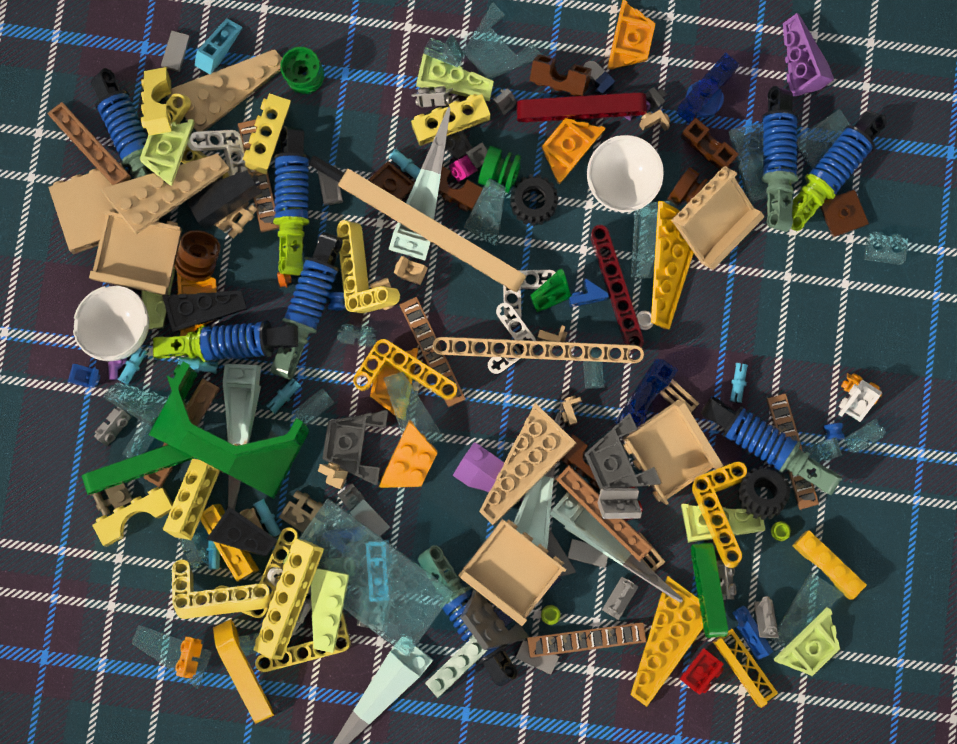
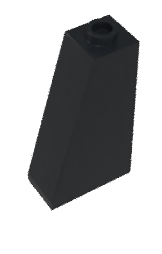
M246 170L209 184L186 200L198 223L206 230L262 193L259 187L261 182L255 174L252 176Z

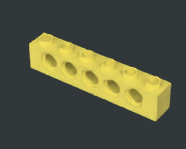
M295 538L288 559L284 564L281 578L277 583L276 591L270 601L267 615L263 620L262 628L255 641L256 644L253 650L270 659H283L324 548L307 540Z

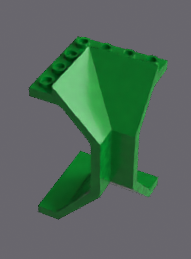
M184 361L181 365L178 364L173 373L175 375L174 379L167 376L172 392L149 435L275 499L310 431L303 421L296 418L290 431L284 436L239 446L233 445L190 422L185 398L198 374L190 367V364Z

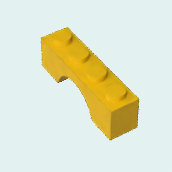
M810 530L805 531L792 545L807 560L820 568L831 579L834 586L849 600L854 599L867 586Z

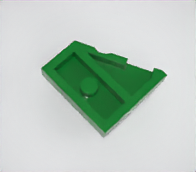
M559 269L530 295L536 312H540L571 297L563 269Z

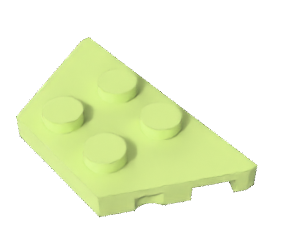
M188 119V122L181 124L172 122L171 132L148 135L140 157L141 163L169 185H173L188 139L195 124L193 119Z
M826 607L774 658V661L813 676L840 650L839 642L836 638V628L831 619V609Z

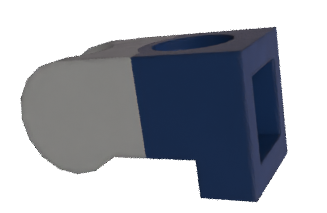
M588 61L584 64V67L592 69L590 81L597 87V95H605L614 87L615 80L596 62Z

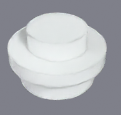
M641 311L636 316L639 327L642 330H648L653 326V323H651L652 313L649 311Z

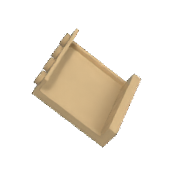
M97 168L90 170L88 174L83 176L81 174L71 177V180L65 182L57 181L53 183V186L49 187L69 251L72 254L99 246L105 219L104 211L110 212V209H115L101 191L102 188L112 185Z
M725 166L672 219V222L700 263L711 270H714L764 218L762 212L752 206L735 179L737 172Z
M110 209V212L104 211L105 219L94 268L93 271H90L89 278L127 288L168 295L182 228L178 227V223L167 221L164 224L159 223V220H157L136 235L116 209Z
M677 400L640 425L637 431L622 438L625 443L623 447L628 455L632 454L635 459L632 462L638 471L642 470L644 472L655 467L662 484L651 485L654 490L652 494L658 502L662 501L666 505L668 504V498L692 483L696 477L705 474L712 468L719 469L723 466L688 407L681 400Z
M502 519L460 572L459 577L523 626L527 621L526 617L561 572H565L566 569L562 567L564 562L555 556L552 559L547 555L549 551L541 544L538 546L533 544V538L526 532H523V534L519 533L516 530L518 526L511 520L505 522Z

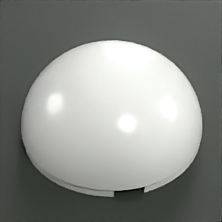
M631 135L616 136L603 142L592 154L587 168L588 184L594 197L605 207L619 212H631L648 205L658 194L664 175L661 158L654 147L647 141Z
M104 286L94 290L82 300L74 315L73 333L76 342L86 354L102 361H118L134 354L144 343L149 330V315L144 302L135 292L122 286Z

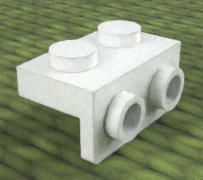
M861 380L858 385H853L849 391V398L844 397L839 405L841 410L838 415L842 417L844 413H847L861 422L882 392Z

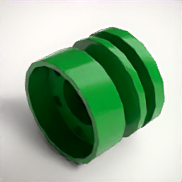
M295 47L283 56L280 69L289 87L300 94H310L317 91L324 81V69L317 55L306 47Z
M490 146L480 172L478 184L490 187L494 180L498 181L497 190L500 191L503 183H505L504 192L509 194L519 175L521 155L517 154L512 162V152H509L506 158L503 159L502 149Z

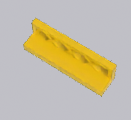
M214 504L202 513L200 520L208 534L212 532L225 513L221 504ZM214 542L237 582L259 571L249 552Z
M733 629L728 631L726 637H719L713 641L718 651L758 707L762 708L767 704V701L778 694ZM729 635H732L735 640L734 649L729 648L724 642V639ZM737 652L746 655V665H741L736 659ZM748 668L756 669L758 672L757 681L750 679L747 674ZM760 684L767 685L772 693L764 698L759 691Z

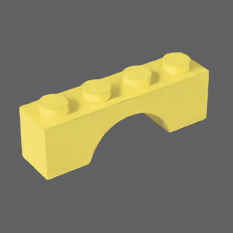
M167 68L144 71V79L141 80L144 92H141L144 103L141 104L144 117H141L142 126L147 129L149 135L171 132V116L167 105L159 103L162 98L171 94V80Z
M156 487L148 492L149 495L142 498L139 496L131 501V505L124 507V505L113 510L114 514L108 517L104 515L96 519L97 523L93 524V527L102 545L107 547L124 538V526L127 520L136 513L147 512L158 519L170 513L173 504L166 490Z

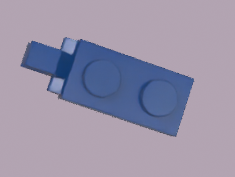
M741 606L732 612L739 626L737 628L756 659L760 660L774 652L766 638L759 637L758 625L745 606Z

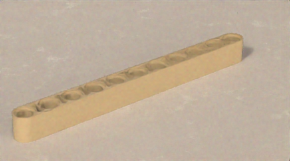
M350 169L346 170L338 186L510 290L517 293L527 277Z
M439 337L433 342V350L441 355L638 363L644 356L641 347L622 344ZM440 340L447 343L445 351H440L437 347ZM459 341H463L466 344L464 352H460L456 348ZM478 342L485 344L486 349L483 353L478 352L475 348ZM497 343H502L505 346V351L501 354L495 351L494 347ZM519 343L524 346L522 354L514 352L515 344ZM539 344L543 347L544 351L541 355L534 354V345ZM555 345L561 346L563 349L562 355L555 356L552 353V348ZM574 346H579L582 349L581 356L575 357L572 355L571 350ZM594 347H599L602 350V355L598 358H594L591 355V349ZM613 348H618L621 351V356L617 359L610 356V351ZM632 349L640 351L641 355L638 359L630 358L629 353Z

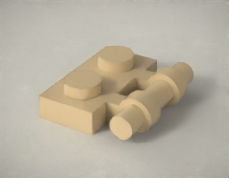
M247 202L214 225L224 233L229 228H232L228 235L234 239L237 234L243 231L242 228L245 224L253 219V214L257 211V208L251 205L246 210L245 208L249 204ZM240 214L243 215L237 223H234Z

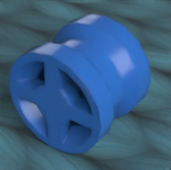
M332 292L329 294V310H347L344 293Z
M843 423L823 426L827 434L825 437L826 442L845 439V435L842 433Z

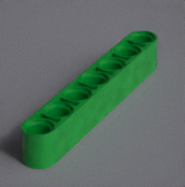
M167 445L88 472L81 477L87 495L190 461L195 459V457Z

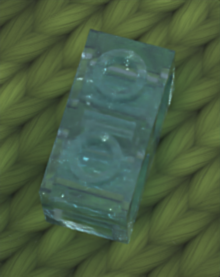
M873 232L866 238L864 260L902 265L906 261L908 239L898 234L884 236V233ZM873 242L878 243L881 249H874ZM892 245L899 247V253L892 250Z

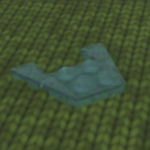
M494 2L490 5L489 10L484 15L479 27L463 51L467 58L488 79L495 78L533 62L535 57L541 54L532 43H529L516 55L493 31L492 27L504 17V13Z

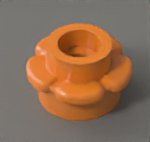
M277 272L280 287L286 286L288 288L289 283H292L291 275Z

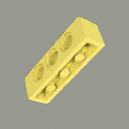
M270 93L267 99H263L260 108L263 110L262 116H257L255 122L257 127L256 133L252 132L249 143L252 145L250 150L246 149L243 160L246 161L245 168L267 174L290 107V100ZM273 113L277 118L269 119L267 115ZM267 130L271 135L266 137L261 132ZM261 147L265 150V152L259 154L255 151V149Z
M473 94L467 97L465 101H455L449 104L451 108L450 115L454 116L455 120L448 123L447 136L490 120V112L482 94L478 96ZM442 107L436 108L430 114H420L414 117V120H411L412 128L420 146L433 142L448 107L443 109ZM465 109H471L473 113L471 115H465L463 111ZM430 122H435L438 124L437 127L433 129L429 128L427 125Z
M191 460L164 525V531L176 538L192 540L220 470L201 460Z

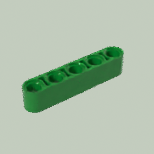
M712 543L692 544L691 557L704 634L706 638L726 637L728 635V625L714 546Z

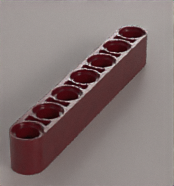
M645 93L524 99L516 102L518 122L558 121L565 118L575 120L626 117L647 114Z
M597 225L592 229L590 238L624 344L630 345L629 340L635 338L639 341V347H642L644 343L643 336L609 231L605 226ZM600 231L604 234V238L597 239L594 234ZM607 249L610 252V256L603 257L600 251ZM613 267L616 273L610 275L606 272V268ZM619 285L622 291L615 293L612 290V286ZM619 303H625L628 309L621 311L618 308ZM626 320L631 321L633 328H625L623 322ZM632 349L630 352L634 353V352H637V351H639V350H638V349Z

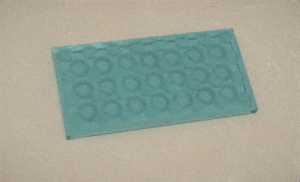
M330 499L325 501L299 538L324 548L317 568L349 574L343 609L407 657L454 594L453 590ZM290 552L288 553V555L286 556V558L283 560V562H282L283 564H285V562L287 561Z

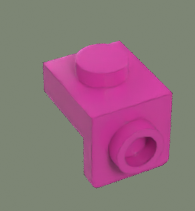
M467 155L449 165L452 175L458 182L478 171Z

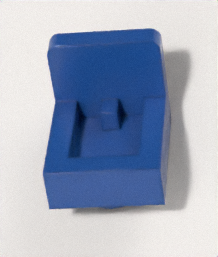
M72 364L68 383L86 388H94L100 380L99 369Z

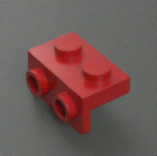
M703 648L679 679L700 695L702 692L705 694L712 685L710 684L711 680L714 677L718 678L723 672L722 666L724 663Z

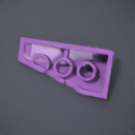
M796 13L783 23L784 45L787 46L785 62L788 64V74L786 76L793 96L821 90L834 80L828 62L800 14Z
M474 442L453 476L468 487L489 492L504 462Z

